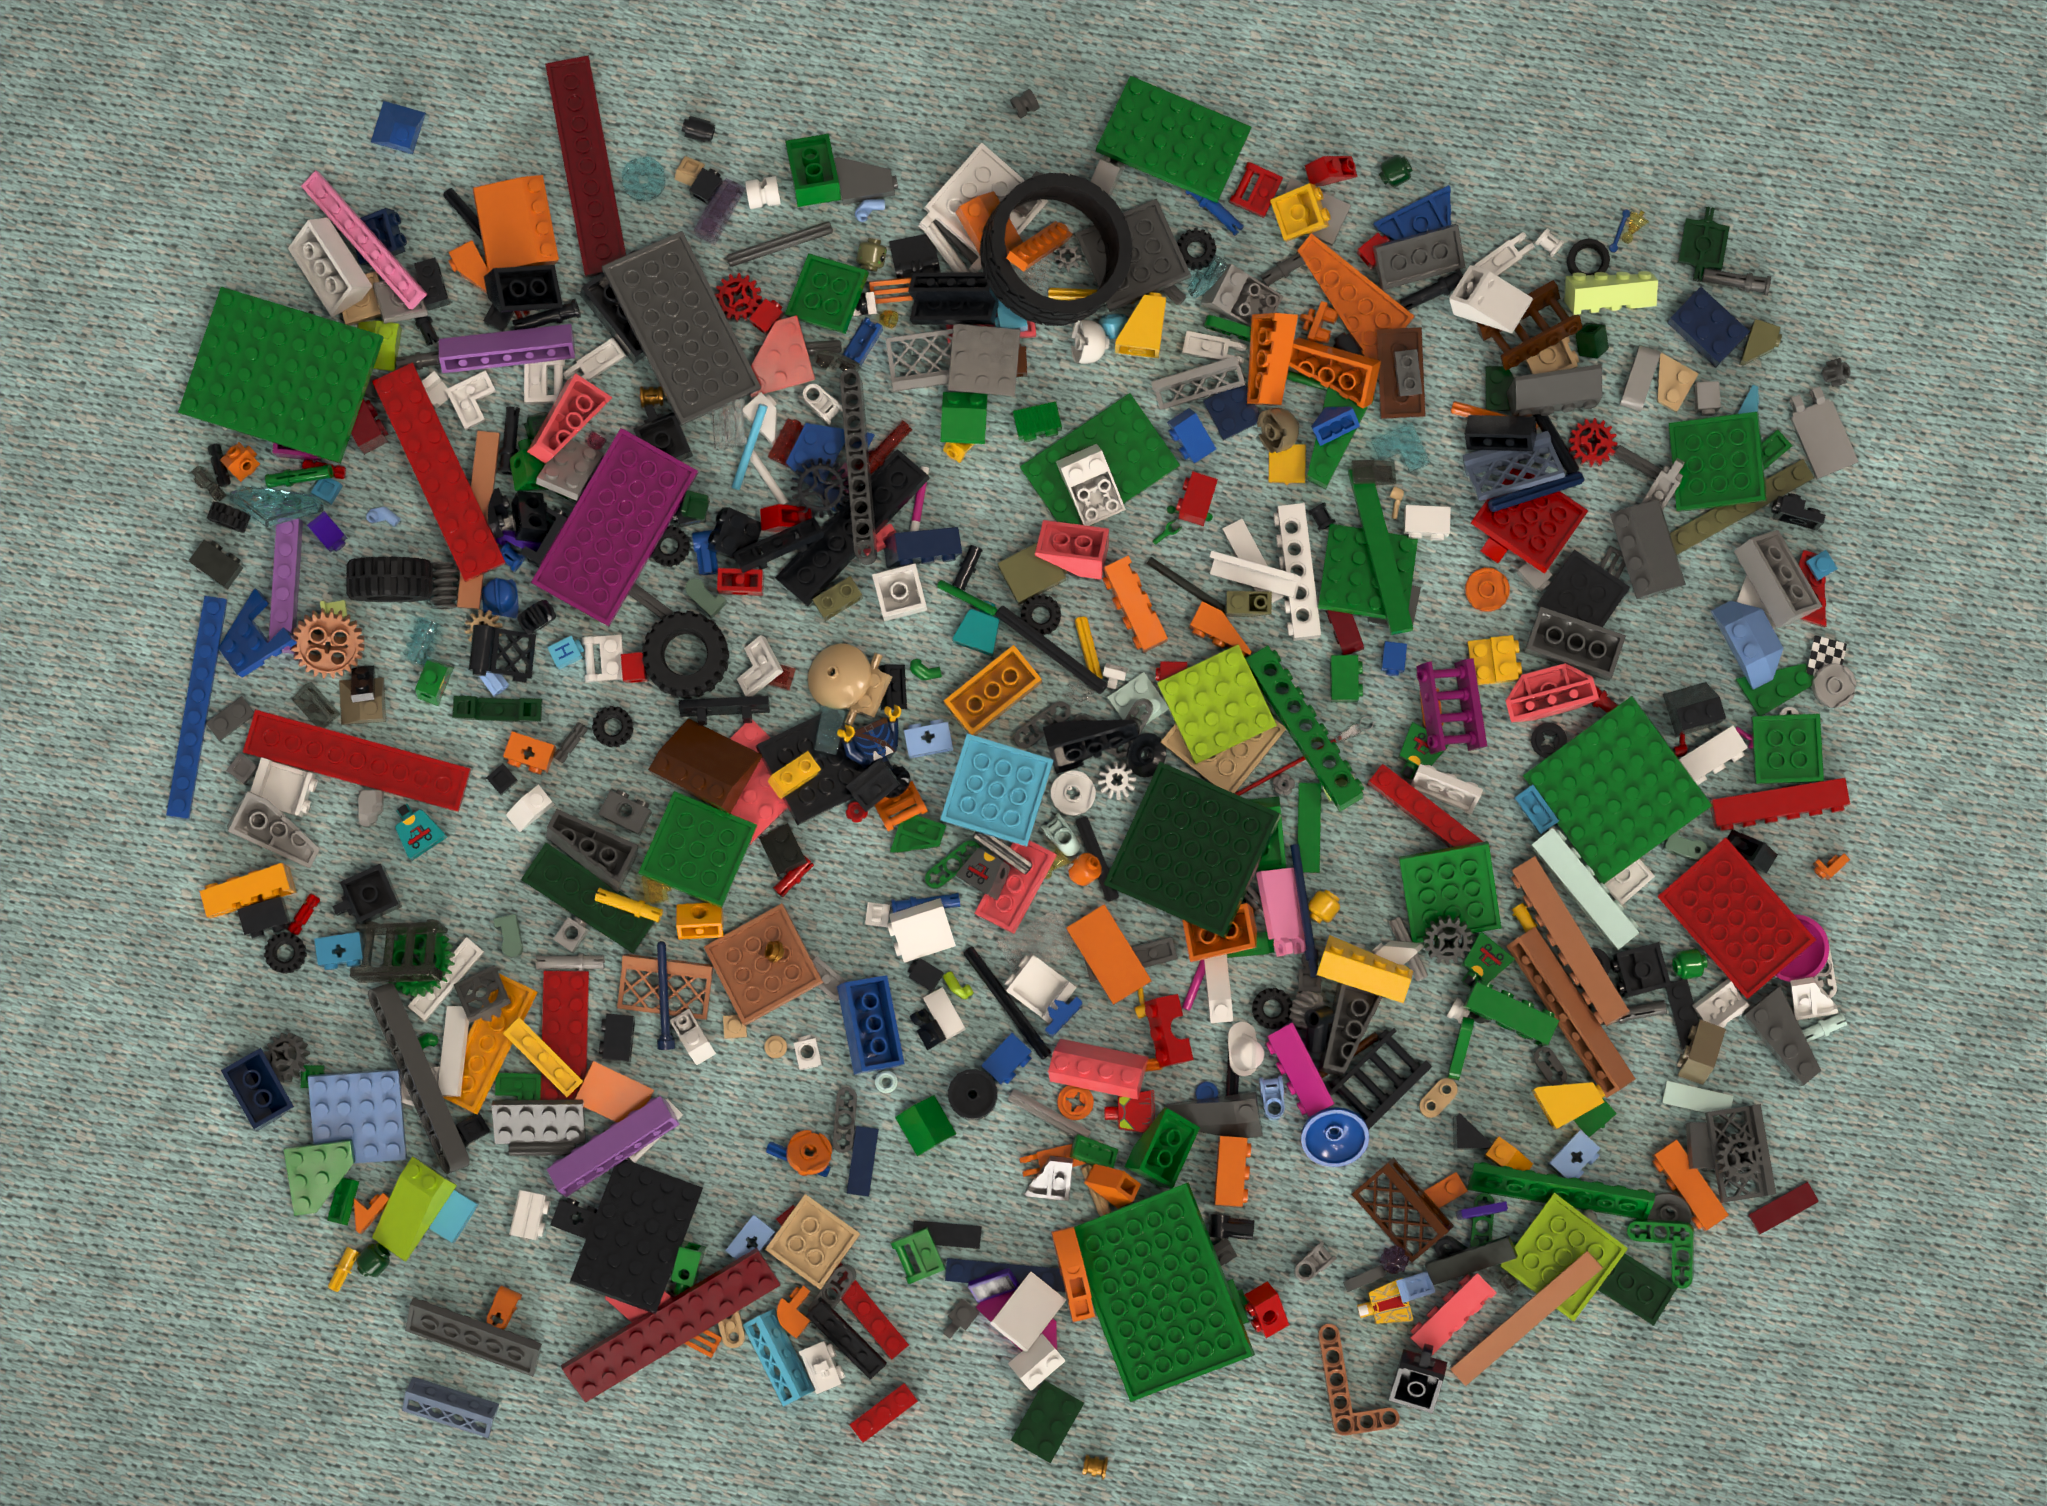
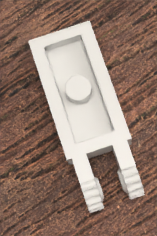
M1522 232L1511 241L1508 240L1474 266L1499 276L1520 261L1535 246L1533 243L1528 244L1518 252L1515 245L1522 242L1526 237V234Z
M1186 331L1182 354L1221 361L1234 357V355L1227 354L1228 348L1246 351L1247 345L1233 342L1226 338ZM1237 356L1240 364H1244V358Z
M611 338L576 361L577 363L567 369L563 375L565 378H568L581 369L584 373L581 377L591 381L624 359L626 355L616 340Z

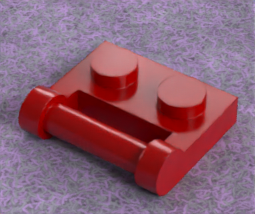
M1247 162L1244 168L1246 171L1234 195H1231L1228 202L1265 218L1271 205L1270 200L1275 197L1283 177L1256 164ZM1253 174H1257L1259 178L1248 201L1243 200L1242 197Z

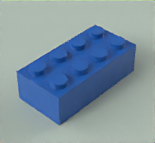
M888 976L855 980L838 985L837 990L854 1075L904 1065Z

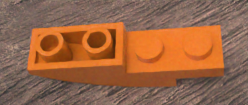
M1072 1226L1052 1231L1071 1319L1073 1322L1095 1317L1091 1300L1092 1296L1075 1229Z

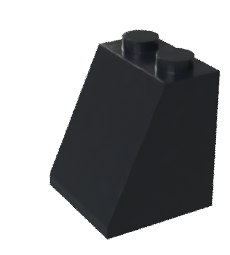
M1707 682L1663 694L1676 737L1719 725L1726 719L1720 696Z

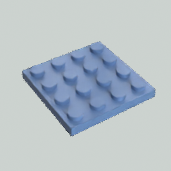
M399 1069L308 1076L314 1144L352 1139L355 1163L407 1159Z

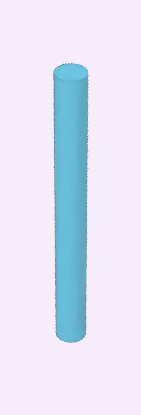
M759 404L732 484L734 489L740 490L768 408L767 405Z

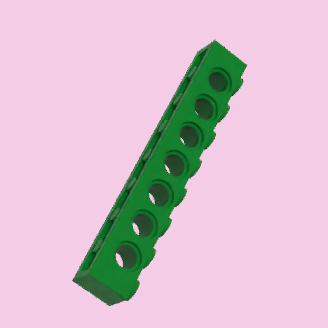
M1267 645L1245 658L1257 685L1338 811L1341 812L1363 799L1364 787L1358 778L1354 779L1350 773L1352 772L1350 764L1347 760L1343 761L1339 756L1340 749L1334 741L1330 742L1327 735L1329 733L1323 723L1319 724L1315 719L1317 716L1315 710L1311 705H1306L1303 700L1305 696L1300 687L1297 686L1295 688L1291 681L1293 677L1287 668L1283 669L1279 663L1281 658L1277 651H1272ZM1267 669H1274L1276 674L1268 676L1264 672ZM1279 687H1285L1288 692L1279 694L1276 690ZM1292 705H1296L1300 708V710L1296 713H1292L1288 710V708ZM1306 723L1311 725L1312 728L1309 731H1303L1300 729V726ZM1314 742H1320L1324 746L1317 750L1311 745ZM1331 760L1336 765L1332 768H1327L1323 763ZM1338 779H1345L1347 784L1340 787L1335 782Z

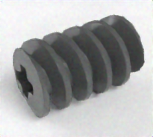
M433 562V569H435L433 571V578H435L433 580V587L436 588H433V596L435 597L430 598L429 602L435 606L430 608L445 610L457 608V605L451 603V600L458 599V596L452 594V591L458 590V587L453 586L452 583L459 581V579L453 577L452 574L459 572V570L453 568L455 563Z

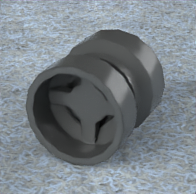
M1030 89L1024 91L1021 97L1015 96L1010 99L1013 108L1017 109V115L1020 119L1025 117L1027 112L1040 109L1038 101Z

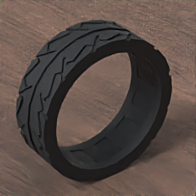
M1046 173L1034 176V179L1029 178L1017 185L991 213L984 226L980 242L981 266L987 283L996 298L1021 318L1041 325L1043 323L1046 326H1064L1076 323L1078 320L1082 321L1096 313L1121 287L1129 272L1132 258L1131 233L1127 220H1125V216L1116 201L1091 181L1072 174L1069 176L1066 173ZM1045 199L1067 203L1085 214L1099 231L1105 245L1106 271L1097 292L1085 298L1070 301L1052 299L1029 288L1018 277L1010 261L1006 259L1005 231L1011 212L1016 207L1027 202Z

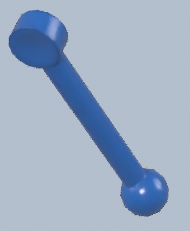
M1628 209L1622 212L1623 218L1613 244L1609 246V250L1612 253L1618 250L1617 244L1627 218L1631 216V212Z

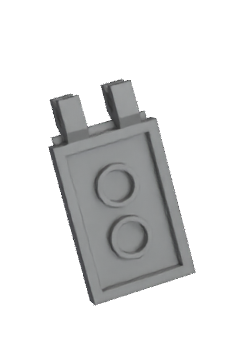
M1820 386L1810 391L1814 401L1812 406L1805 408L1800 394L1789 400L1794 411L1792 413L1793 417L1790 418L1816 479L1859 462L1833 401L1825 400V395Z

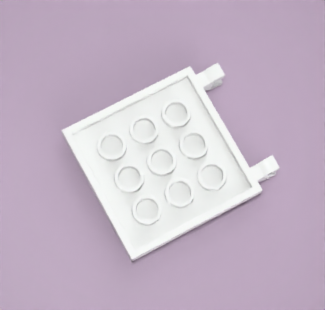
M981 143L925 206L924 209L928 214L918 226L925 232L935 219L978 256V259L968 270L970 272H979L982 268L980 255L959 220L956 210L959 206L977 196L992 191L995 192L1001 202L1017 185L1025 180ZM1037 200V204L1026 217L1016 209L1011 212L1009 218L1019 235L1048 203V200Z

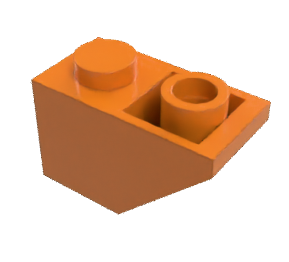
M1097 1164L1092 1165L1084 1181L1087 1186L1118 1209L1132 1203L1141 1186V1183L1125 1171Z

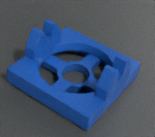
M1077 996L1069 1005L1064 1001L1054 1000L1058 1007L1057 1010L1050 1006L1048 1007L1049 1016L1053 1020L1045 1029V1032L1050 1037H1053L1082 1007V1001Z

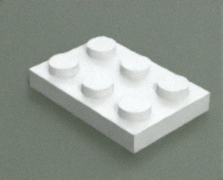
M1420 764L1411 782V786L1420 793L1469 813L1473 812L1483 792V789L1479 788L1477 784L1459 780L1453 774L1439 772L1430 765Z

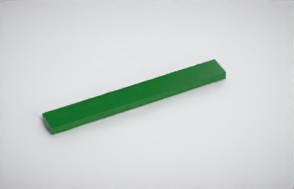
M1371 466L1350 469L1348 475L1390 634L1413 631V624Z

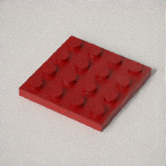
M1512 468L1509 473L1518 476L1522 470ZM1527 472L1523 478L1532 479L1535 475ZM1505 478L1502 484L1511 485L1514 481ZM1561 491L1495 512H1491L1488 507V502L1493 499L1490 498L1483 504L1471 521V524L1545 574L1588 513V510Z

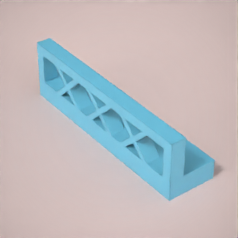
M775 1309L743 1324L783 1407L815 1391L785 1329L778 1321ZM755 1323L760 1330V1336L755 1333L752 1327ZM764 1345L769 1348L770 1356L766 1355ZM774 1365L779 1368L781 1372L780 1377L776 1375ZM785 1386L789 1388L793 1397L788 1399L784 1391Z

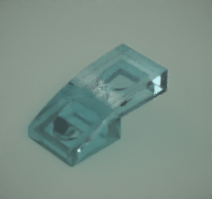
M1215 255L1205 274L1196 271L1187 288V291L1193 298L1196 299L1208 291L1222 276L1228 266L1222 257Z
M823 706L814 750L836 755L840 741L837 731L842 729L846 711Z

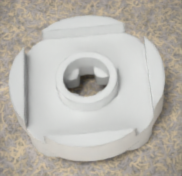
M1067 771L1057 777L1052 784L1051 799L1053 804L1065 815L1078 816L1084 814L1092 807L1095 801L1096 790L1094 784L1086 774L1080 771ZM1072 787H1075L1076 792L1080 793L1079 797L1076 796L1074 800L1070 799V795L1066 794L1067 790H1072Z

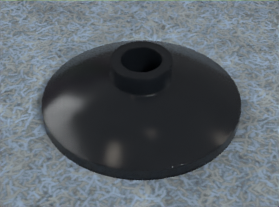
M1142 733L1130 743L1126 759L1129 769L1135 775L1145 778L1154 775L1159 762H1165L1166 747L1160 743L1162 739L1152 733Z

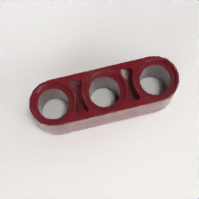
M1327 610L1326 614L1330 624L1332 623L1333 633L1337 644H1340L1342 649L1341 654L1350 655L1364 650L1363 641L1353 614Z

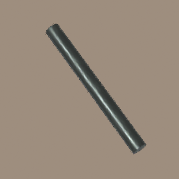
M1150 557L1146 563L1201 601L1221 611L1225 608V605L1153 557Z

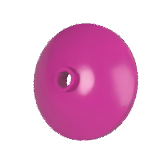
M1795 914L1817 940L1776 975L1777 978L1790 982L1791 980L1815 977L1824 968L1829 957V940L1824 929L1815 920L1804 915Z

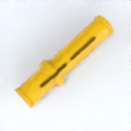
M602 888L598 889L597 892L599 893H596L595 896L596 902L633 913L637 918L641 916L659 923L660 917L663 915V909L645 904L643 900L636 901Z

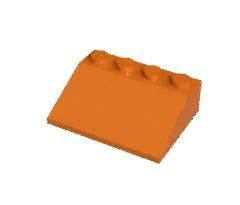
M543 175L519 177L473 188L488 273L493 268L555 265L558 262L559 257Z

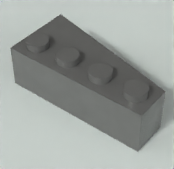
M1780 986L1742 1015V1018L1799 1086L1805 1085L1821 1072Z

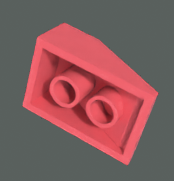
M1043 520L1035 556L1079 577L1102 579L1109 548V529Z

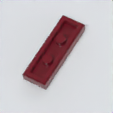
M1805 1182L1748 1214L1760 1235L1818 1203L1819 1200L1810 1184Z

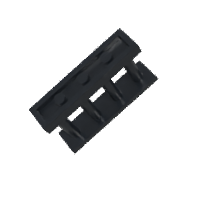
M1386 1028L1377 1037L1380 1042L1343 1079L1338 1076L1329 1085L1332 1088L1329 1094L1332 1096L1338 1091L1363 1116L1362 1118L1366 1122L1368 1130L1433 1067L1427 1060L1423 1063L1417 1062L1392 1037L1397 1032L1395 1028L1391 1031ZM1384 1043L1411 1068L1409 1071L1412 1074L1407 1079L1401 1078L1376 1053ZM1368 1059L1395 1084L1396 1090L1391 1095L1385 1094L1360 1069ZM1352 1075L1379 1100L1380 1106L1375 1111L1369 1110L1344 1085Z

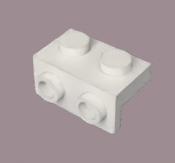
M1727 979L1692 1006L1701 1020L1724 1028L1734 1017L1743 1014L1750 1005L1741 997L1732 981Z

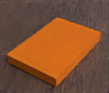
M592 1061L574 1100H583L585 1108L610 1120L620 1122L627 1118L632 1111L639 1110L647 1105L654 1089Z

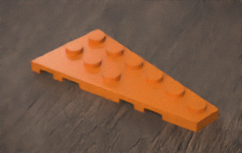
M1311 233L1297 251L1334 309L1338 312L1348 331L1363 349L1362 353L1365 357L1378 360L1377 329L1407 328L1415 316Z

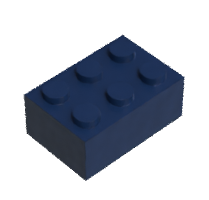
M1701 286L1668 321V324L1715 368L1724 361L1750 332Z

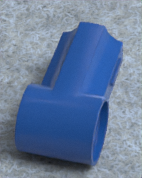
M714 530L692 533L700 576L718 573L716 552L707 549L709 535Z

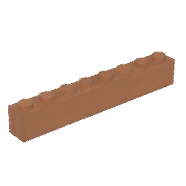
M1536 857L1512 870L1514 876L1511 877L1517 889L1520 887L1526 894L1523 896V899L1529 908L1534 907L1537 912L1534 917L1540 927L1545 926L1549 934L1546 937L1552 947L1557 945L1561 952L1558 954L1559 959L1564 966L1568 964L1571 968L1572 973L1569 975L1575 985L1580 984L1584 992L1581 995L1588 1005L1593 1004L1596 1009L1593 1014L1598 1023H1604L1607 1027L1630 1013L1629 1009Z
M1534 927L1506 945L1548 1011L1554 1013V1018L1559 1020L1558 1026L1597 1085H1600L1605 1097L1608 1098L1634 1081L1636 1078L1537 928Z

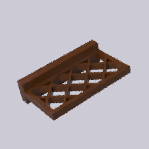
M1394 1157L1351 1194L1411 1263L1454 1227L1451 1221ZM1382 1173L1390 1180L1389 1187L1378 1186V1177ZM1364 1189L1374 1190L1373 1201H1365L1359 1193ZM1378 1190L1389 1191V1203L1377 1202ZM1393 1192L1402 1193L1405 1197V1204L1393 1203ZM1377 1206L1389 1207V1218H1380L1377 1214ZM1393 1208L1404 1209V1220L1392 1219ZM1408 1209L1419 1212L1420 1222L1408 1221ZM1392 1223L1404 1224V1236L1395 1235L1392 1231ZM1408 1225L1420 1226L1419 1237L1408 1236ZM1424 1226L1432 1227L1438 1235L1433 1239L1423 1238ZM1408 1240L1419 1241V1251L1414 1255L1407 1248Z

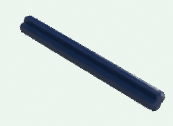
M1578 471L1565 475L1564 478L1493 498L1488 502V507L1491 512L1499 511L1580 485L1585 479L1582 472Z

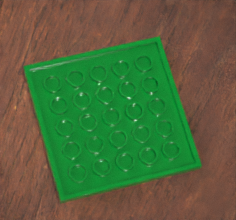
M1633 696L1629 697L1523 775L1530 786H1535L1559 820L1557 824L1587 865L1594 871L1600 883L1603 884L1610 881L1713 806Z

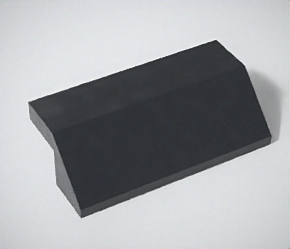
M984 272L913 273L908 290L914 300L910 321L913 325H953L954 323L994 325L998 309V299L988 285Z

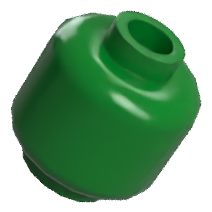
M1696 948L1679 951L1675 958L1672 959L1675 975H1679L1683 980L1701 977L1704 973V968L1708 966L1706 956L1702 955Z

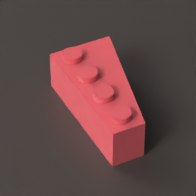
M1474 1273L1472 1276L1469 1274L1465 1275L1458 1282L1461 1286L1455 1292L1450 1290L1442 1298L1444 1303L1439 1308L1435 1305L1426 1314L1428 1319L1423 1324L1418 1322L1410 1330L1412 1335L1409 1338L1421 1350H1423L1424 1344L1434 1346L1432 1350L1433 1355L1452 1337L1455 1331H1458L1469 1320L1471 1315H1474L1483 1307L1489 1297L1492 1298L1497 1293L1478 1273Z

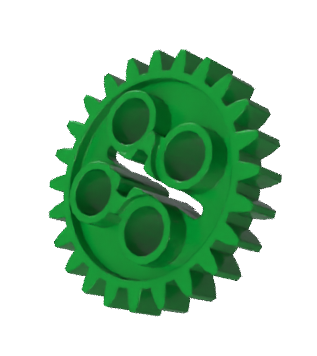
M414 924L412 931L405 927L404 935L398 932L397 936L399 939L397 941L394 939L390 940L393 947H386L390 955L383 957L389 961V963L383 965L385 969L389 970L385 976L391 978L389 983H392L399 992L402 991L403 994L407 996L410 994L413 997H417L419 993V995L425 997L426 990L433 994L434 986L441 989L439 982L441 980L444 982L448 981L445 974H452L448 967L455 965L454 962L450 961V958L455 956L453 952L449 951L453 948V945L447 943L449 938L443 935L442 931L436 930L431 925L428 928V926L422 924L419 928ZM424 941V946L419 949L420 943ZM409 946L419 956V960L409 951ZM407 955V960L402 964V958ZM436 958L435 964L431 966L432 960ZM420 962L429 970L430 975L419 965ZM419 972L418 978L414 980L415 974Z

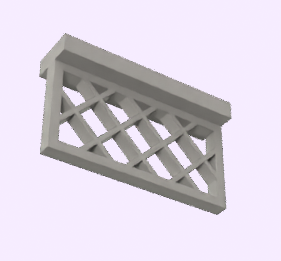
M953 329L885 338L893 392L949 383L950 369L943 371L937 366V363L943 355L951 359V356L946 351L952 345V337L948 334H953ZM941 335H945L951 340L944 351L933 343ZM927 337H934L932 341L927 339ZM919 338L929 343L922 354L911 347L915 340ZM905 340H912L910 344L905 342ZM900 341L907 346L900 357L892 352L891 342ZM931 345L942 353L935 363L924 356ZM909 348L920 356L913 366L902 360V357ZM893 356L898 359L895 364L893 363ZM921 358L932 365L927 373L921 374L914 369ZM899 361L910 368L905 376L895 377L894 368ZM934 367L939 370L938 372H931ZM912 370L917 373L916 375H909Z

